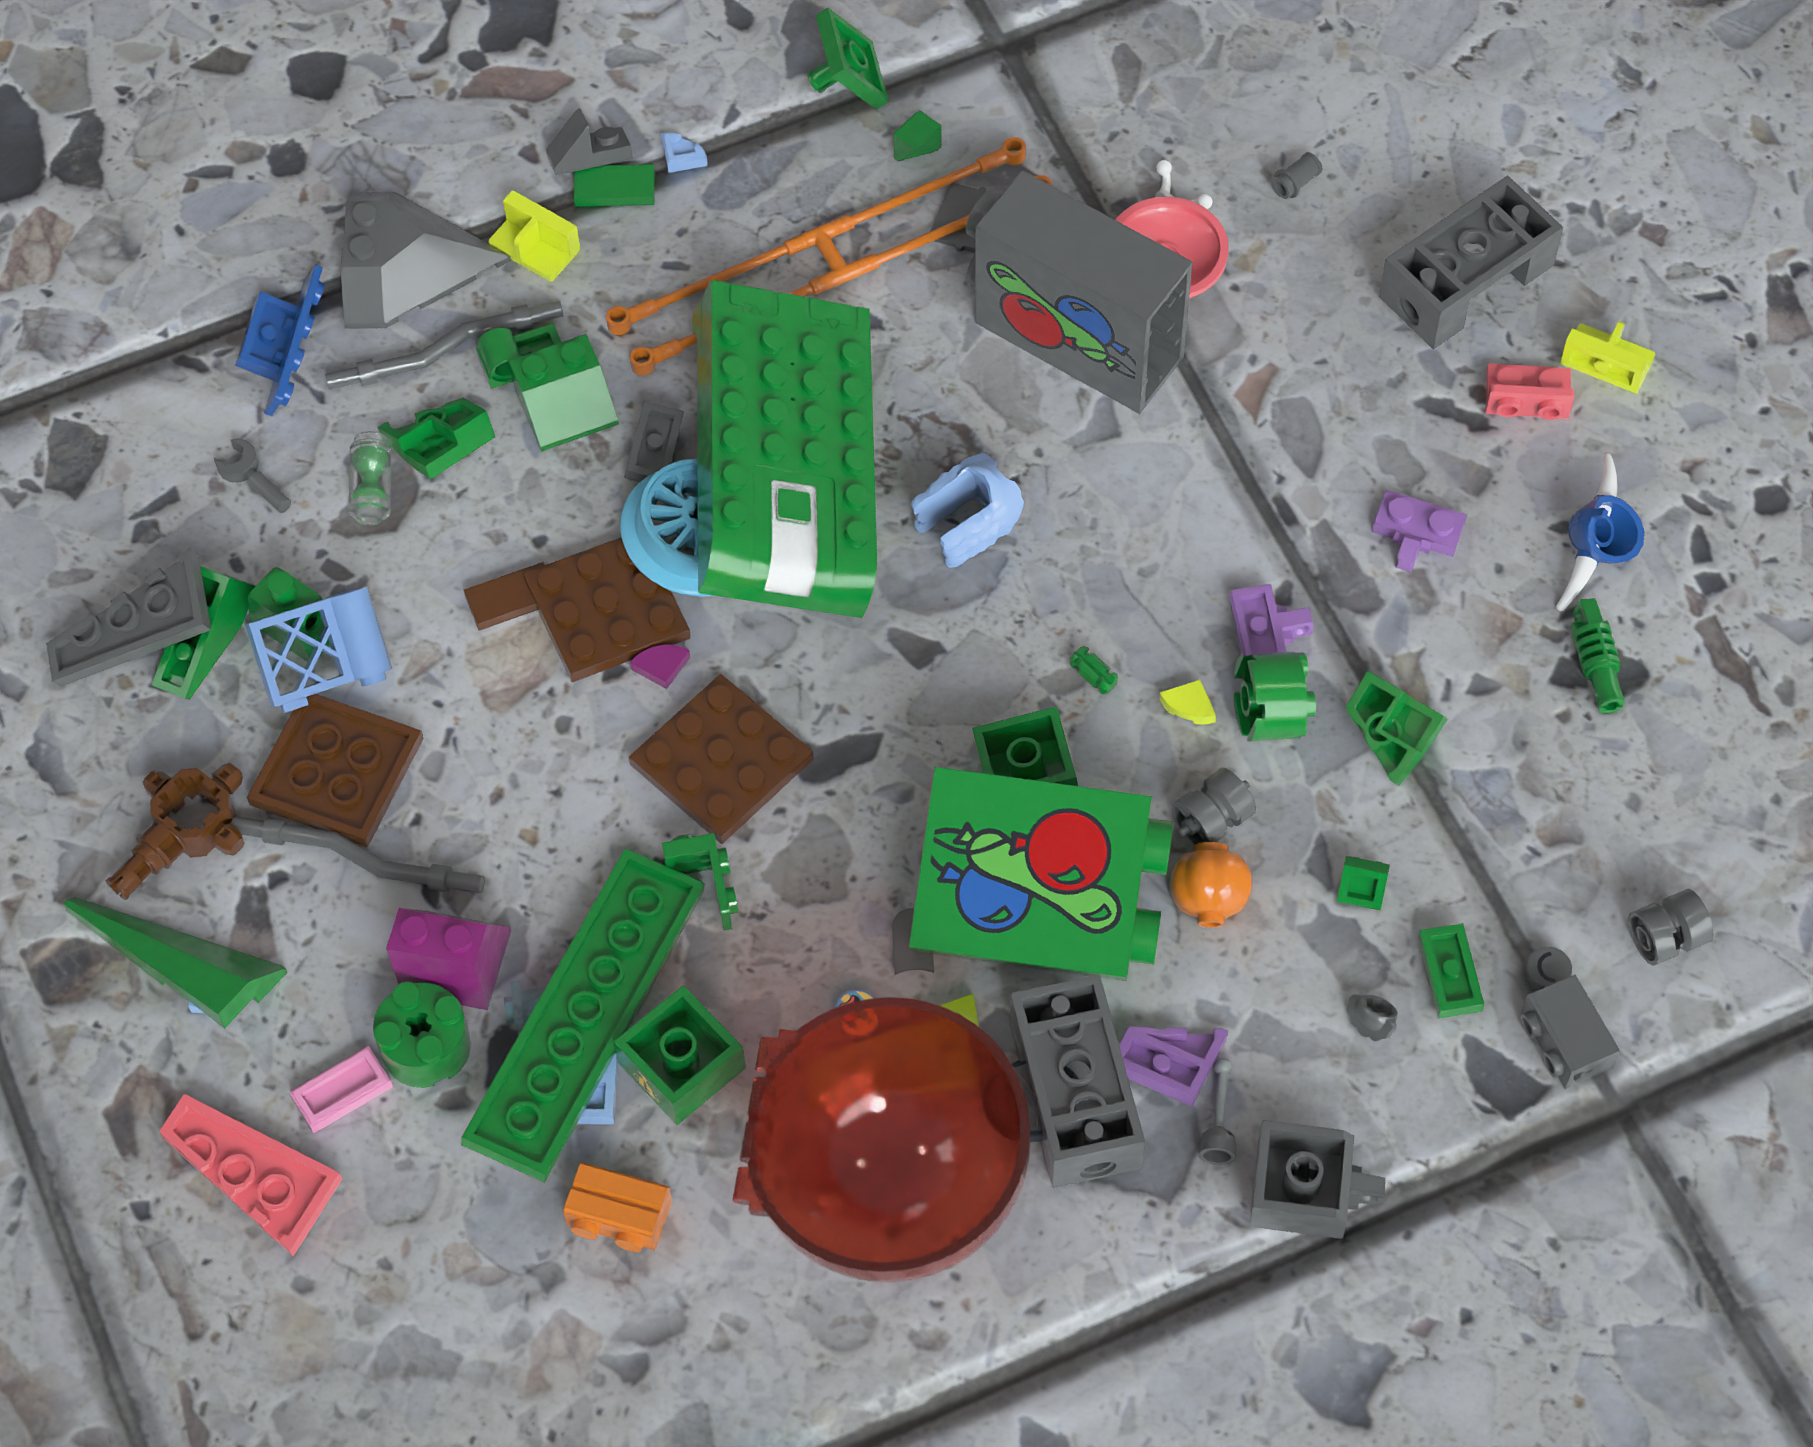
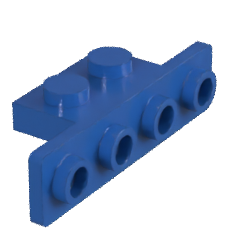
M317 264L313 266L303 283L297 306L260 291L252 309L235 366L273 380L264 414L269 416L274 414L279 405L286 406L294 389V383L289 382L291 371L296 373L302 362L305 350L299 348L301 338L306 339L311 331L315 316L309 314L311 305L316 306L325 286V283L319 281L323 267Z

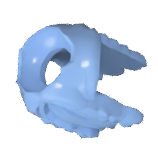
M981 453L962 460L959 465L953 466L949 472L941 473L937 481L933 482L924 493L918 494L911 502L912 510L916 516L914 527L919 534L930 530L941 519L950 515L970 500H976L985 507L940 538V545L943 548L942 554L946 557L945 565L948 568L963 564L969 558L976 556L978 553L985 551L990 545L995 544L999 537L1011 533L1023 509L1024 501L1021 497V490L1014 481L1002 475L997 469L998 461H994L988 454Z

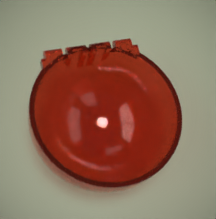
M885 997L851 1002L817 1016L797 1031L779 1029L778 1038L768 1036L760 1038L755 1070L766 1075L765 1077L757 1076L753 1078L747 1112L749 1118L745 1124L739 1158L740 1161L747 1163L748 1167H738L732 1198L734 1203L749 1205L750 1215L768 1217L782 1237L798 1252L814 1263L843 1276L868 1282L897 1283L934 1276L972 1256L999 1230L1018 1200L1026 1179L1030 1159V1117L1025 1093L1015 1069L1002 1049L981 1028L962 1015L943 1006L910 998Z

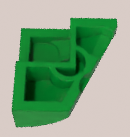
M465 398L445 403L436 409H426L415 413V423L397 429L391 428L389 422L377 427L380 436L408 464L429 479L437 476L496 437L487 411Z
M1367 671L1345 707L1354 723L1363 733L1370 749L1376 754L1388 773L1389 779L1398 786L1402 784L1419 763L1448 720L1445 716L1408 696L1404 691Z

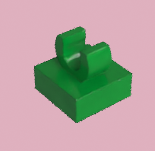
M1346 856L1337 902L1381 911L1390 864Z

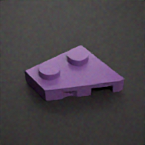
M1129 1026L1119 1044L1128 1079L1193 1107L1227 1040L1229 1031L1223 1028H1214L1213 1034H1187L1186 1028L1180 1027L1156 1030L1152 1027Z

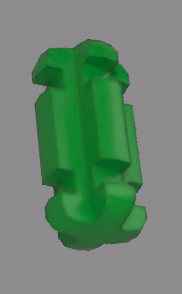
M1080 647L1071 655L1070 666L1074 669L1078 667L1079 671L1077 673L1094 688L1099 686L1100 690L1098 692L1100 694H1108L1118 684V675L1115 672L1110 674L1109 670L1111 668L1095 653L1089 654L1088 651L1090 649L1088 647Z

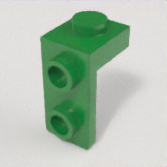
M714 833L700 836L685 834L677 836L669 842L662 843L665 865L683 874L712 870L723 930L732 929L730 914L739 912L734 887L725 888L723 875L731 874L726 847L717 849Z

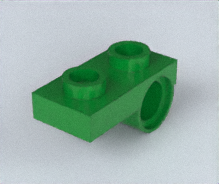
M554 323L515 336L507 328H495L484 333L478 340V348L476 350L490 388L493 389L513 382L508 360L560 343L561 339Z

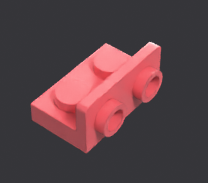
M1488 363L1486 370V414H1498L1502 417L1532 416L1541 417L1546 420L1569 419L1574 401V390L1571 389V368Z

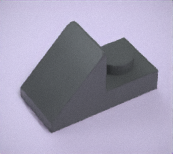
M581 108L574 112L546 148L547 158L555 175L633 159L631 144L622 127H603L590 133L589 125Z

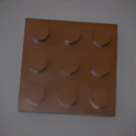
M622 538L523 573L524 580L536 603L539 615L571 682L631 661L648 648L658 645H674L690 639V629L672 592L650 580L635 566L626 552Z
M721 673L629 756V763L636 771L709 834L714 833L715 839L721 844L730 838L814 760L813 751Z
M318 694L307 696L309 705L292 711L247 796L249 805L315 829L335 831L354 843L368 847L424 739L422 731Z

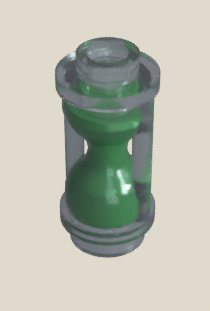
M373 431L357 434L349 448L348 513L358 523L367 526L381 523L391 513V446L387 443L385 435ZM383 474V480H382V486H381V485H379L378 479H379V477ZM357 475H360L362 481L357 486Z

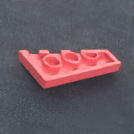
M186 1094L182 1096L159 1131L162 1138L292 1257L342 1181L339 1172Z

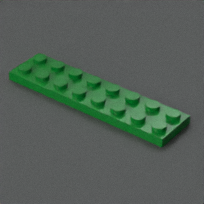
M624 849L461 1137L462 1146L545 1183L616 1054L614 1041L624 1034L634 1021L703 895L704 882L628 849Z

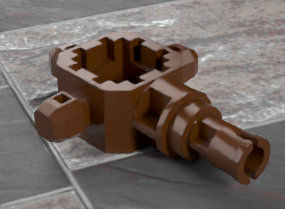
M231 763L224 764L211 774L212 779L198 768L181 769L173 778L162 771H151L144 778L143 785L147 794L152 798L150 800V814L153 818V825L143 835H139L136 838L138 844L131 850L133 856L111 877L105 880L107 885L117 895L121 893L120 897L127 900L150 873L156 875L163 868L169 869L182 853H185L190 858L203 857L216 848L226 855H236L245 844L241 832L231 824L233 817L236 816V810L229 794L233 795L243 780L242 772ZM197 795L201 799L206 797L211 804L217 807L218 812L216 814L211 812L202 821L204 827L201 830L196 826L191 830H188L186 827L181 829L169 816L171 811L176 814L185 805L183 799L186 796L191 800Z

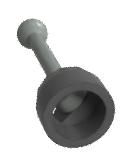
M1220 1058L1214 1064V1070L1218 1074L1215 1126L1206 1130L1199 1142V1158L1213 1165L1230 1164L1236 1159L1235 1136L1224 1128L1227 1075L1232 1071V1064L1228 1059Z

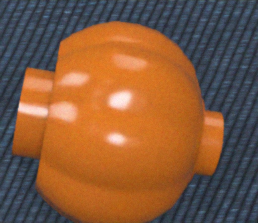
M1204 842L1195 844L1193 852L1183 854L1171 872L1170 893L1175 905L1183 913L1197 918L1198 926L1217 928L1224 926L1225 918L1239 913L1246 906L1252 891V874L1247 863L1240 855L1229 852V846L1223 843Z

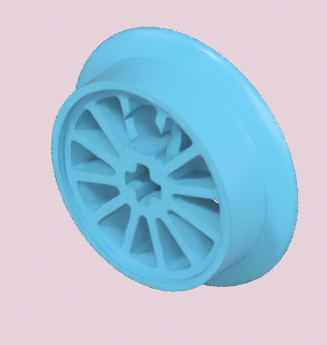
M698 459L677 461L647 476L631 491L621 512V538L632 562L653 582L670 591L684 595L713 596L698 593V497L687 495L685 498L682 495L684 493H694L698 496ZM658 500H659V501L663 502L664 504H666L667 506L656 505V504H657V502H658ZM652 519L669 522L655 526L653 525ZM675 533L678 536L671 545L662 539ZM683 545L694 548L693 556L682 553L679 550Z

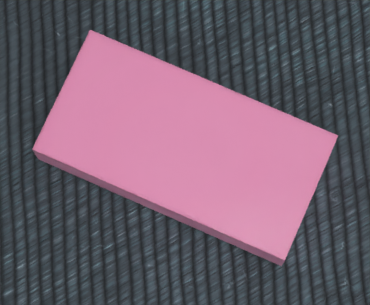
M367 1046L289 1093L314 1134L392 1088L393 1085L370 1047Z

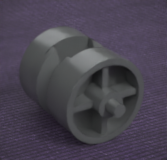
M1220 768L1204 780L1201 791L1196 789L1195 791L1187 792L1172 804L1174 818L1180 827L1178 829L1179 835L1181 837L1186 835L1194 844L1218 842L1224 837V831L1227 829V826L1231 828L1234 825L1239 826L1256 813L1254 799L1248 790L1250 787L1249 783L1246 780L1242 782L1229 769Z

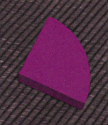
M676 645L654 646L642 651L630 662L631 670L667 689L690 659V651Z

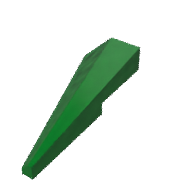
M77 897L67 899L63 903L66 911L161 985L166 983L224 1029L252 999L259 1003L287 974L286 968L282 965Z

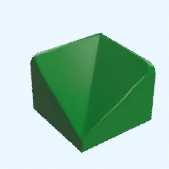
M921 110L914 113L893 133L894 159L899 162L941 149L942 125Z

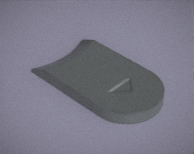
M915 908L902 910L895 916L892 923L895 975L909 970H925L934 973L933 954L914 952L909 948Z

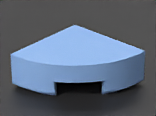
M661 133L669 173L707 166L706 154L698 143L696 144L681 138V134Z

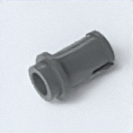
M1306 152L1287 169L1276 171L1271 182L1275 193L1283 199L1298 196L1300 188L1323 171L1320 160L1314 154Z

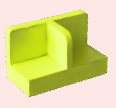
M512 190L503 200L506 221L489 239V245L509 255L514 262L552 282L581 250L577 226Z
M1618 321L1612 335L1588 325L1579 324L1577 329L1572 328L1566 339L1560 364L1637 394L1654 360L1655 352L1621 339L1625 325L1624 322Z

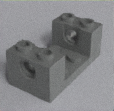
M1507 175L1387 257L1384 263L1379 298L1434 350L1464 329L1469 302L1479 293L1508 273H1511L1525 286L1553 267L1563 226ZM1467 243L1479 244L1484 250L1479 253H1471L1463 245Z
M1100 974L1010 993V1025L1020 1062L1026 1061L1041 1117L1043 1125L1042 1149L1052 1188L1142 1169L1145 1138ZM1072 1061H1081L1089 1067L1090 1073L1083 1079H1072L1066 1075L1064 1067Z

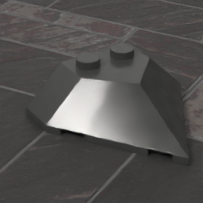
M355 192L346 202L341 258L345 329L387 328L398 322V316L416 306L422 309L476 280V274L494 264L498 268L510 262L511 258L506 253L396 192Z

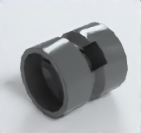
M1689 888L1663 899L1662 906L1654 902L1629 913V929L1635 946L1644 960L1652 966L1678 956L1680 948L1688 952L1712 942L1714 937L1713 925L1706 906L1701 898Z

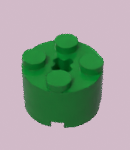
M1304 652L1241 655L1237 659L1234 679H1242L1240 692L1234 693V706L1240 733L1242 736H1248L1246 741L1296 739L1306 735L1307 717H1314L1316 714V698L1313 691H1307L1305 678L1308 675V660Z
M403 982L394 988L393 992L383 1000L377 1009L373 1022L374 1038L385 1066L396 1080L411 1087L427 1088L435 1086L434 1083L447 1077L451 1079L462 1070L471 1050L470 1034L461 1004L448 990L431 983Z

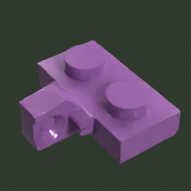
M1386 490L1372 532L1393 538L1392 543L1401 545L1395 568L1412 573L1419 551L1429 554L1431 550L1451 557L1454 556L1467 514Z
M1271 584L1236 589L1229 592V601L1241 655L1287 652L1286 645L1294 643V639L1313 634V620L1310 608L1287 611L1286 606H1276Z

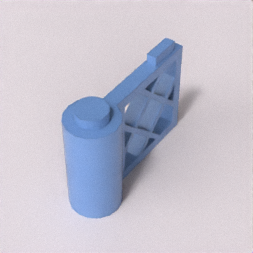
M367 586L347 590L325 599L245 624L270 706H280L282 713L309 705L307 696L355 680H360L361 686L386 680L385 672L392 669ZM316 611H320L324 624V629L318 641L299 631L306 615ZM296 618L292 627L283 623ZM274 625L288 633L278 654L265 648L260 629ZM295 637L314 647L305 668L285 658ZM327 639L329 640L331 648L325 645ZM321 652L335 659L339 676L325 680L312 673ZM268 657H270V658H272L273 660H275L274 663H273V665H272V667H271V665H270V661H269V658H268ZM283 664L298 672L301 676L293 691L280 695L275 677ZM308 678L316 682L315 684L304 687Z

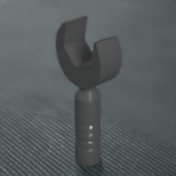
M230 439L233 448L242 453L241 460L229 465L214 458L219 475L224 480L234 483L243 482L248 479V483L279 513L287 511L291 506V500L260 471H257L258 458L254 447L246 440Z

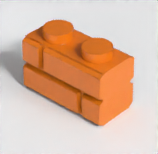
M581 1162L564 1205L563 1214L566 1225L571 1226V1231L582 1238L595 1240L599 1234L615 1239V1244L627 1251L641 1252L642 1247L655 1250L672 1204V1196L669 1186Z

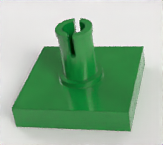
M826 8L815 15L827 61L808 71L807 77L811 86L816 91L818 90V93H823L827 88L839 82L876 110L887 104L889 100L873 41L830 8Z

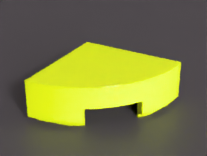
M1201 680L1160 692L1159 700L1168 713L1176 714L1198 725L1216 722V713Z

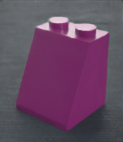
M399 908L386 950L398 985L403 982L435 984L452 993L463 1006L488 1010L511 928L509 926L426 910Z

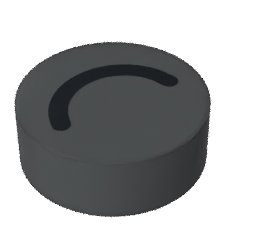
M1542 947L1535 950L1530 955L1525 968L1526 980L1536 991L1568 978L1572 974V963L1569 957L1563 951L1554 947Z

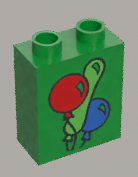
M935 767L909 948L914 952L1084 976L1100 974L1101 978L1127 981L1129 962L1150 965L1155 963L1161 911L1137 908L1141 872L1160 875L1167 874L1173 821L1149 818L1152 796Z

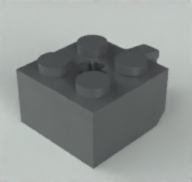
M1262 1120L1258 1140L1250 1227L1343 1239L1348 1209L1357 1210L1359 1203L1382 1205L1385 1195L1386 1178L1363 1174L1362 1167L1352 1165L1354 1135L1345 1130ZM1298 1177H1305L1306 1182L1298 1181Z

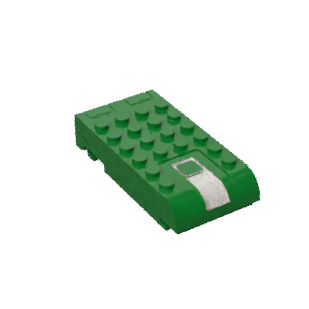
M711 280L692 315V331L697 336L698 593L862 618L868 608L877 573L870 309Z

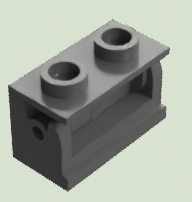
M1572 975L1527 995L1520 1015L1521 1024L1530 1039L1536 1038L1543 1050L1542 1057L1547 1071L1553 1078H1559L1565 1090L1570 1087L1572 1079L1575 1082H1579L1614 1068L1620 1049L1576 975Z

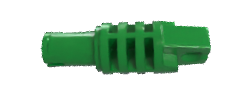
M1595 598L1580 599L1573 611L1575 622L1570 627L1573 641L1576 645V652L1579 655L1578 659L1582 674L1587 680L1592 682L1599 712L1613 713L1622 709L1625 701L1617 677L1621 663L1617 656V649L1614 646L1615 642L1608 620H1603Z

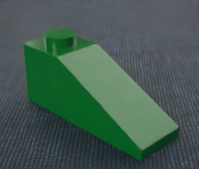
M202 566L200 568L211 630L165 647L151 684L188 700L191 699L242 627L249 609L248 595L256 587L253 584Z

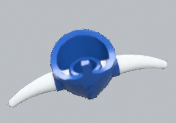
M1608 453L1603 456V472L1597 495L1593 501L1572 515L1567 527L1570 541L1576 548L1577 554L1570 581L1556 605L1558 611H1564L1576 598L1591 577L1598 563L1628 562L1639 554L1644 545L1645 531L1640 517L1633 507L1617 497L1616 469L1612 456Z

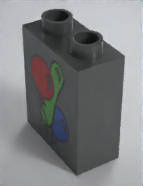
M1023 170L1001 196L989 190L979 198L966 224V234L976 239V253L969 264L966 274V282L975 287V323L1140 414L1184 358L1193 262Z

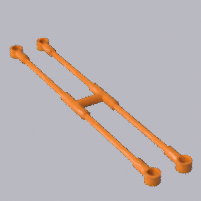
M1018 137L1008 138L1003 142L1001 149L977 158L976 162L852 216L846 214L783 242L782 246L658 299L650 298L627 309L622 306L612 307L606 313L608 330L614 335H624L629 332L633 323L658 313V309L707 289L711 280L723 282L786 254L791 256L815 245L832 271L809 280L808 285L787 294L804 297L813 294L815 296L878 269L879 264L965 228L969 215L875 255L872 253L849 264H846L831 238L854 229V225L977 172L984 173L1006 163L1014 166L1020 165L1026 159L1025 141ZM1044 175L1034 176L1052 186V182L1048 177ZM623 319L621 322H614L615 320ZM692 334L680 340L675 338L652 349L647 347L635 348L629 357L632 371L639 376L651 374L655 369V364L681 354L683 349L696 344L697 336ZM640 360H648L644 363H638Z

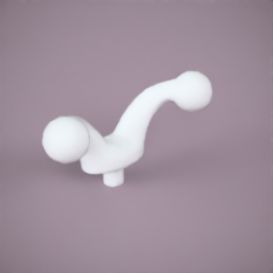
M1161 160L1156 165V171L1162 176V185L1155 194V197H1173L1170 194V172L1172 167L1167 160ZM1202 194L1197 199L1190 200L1206 209L1212 206V198L1208 194Z

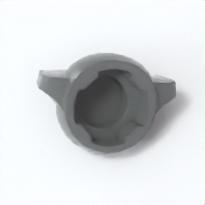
M1358 994L1350 996L1347 1012L1350 1015L1351 1024L1358 1029L1361 1036L1370 1037L1373 1041L1390 1038L1397 1027V1009L1390 1002L1378 996H1362Z

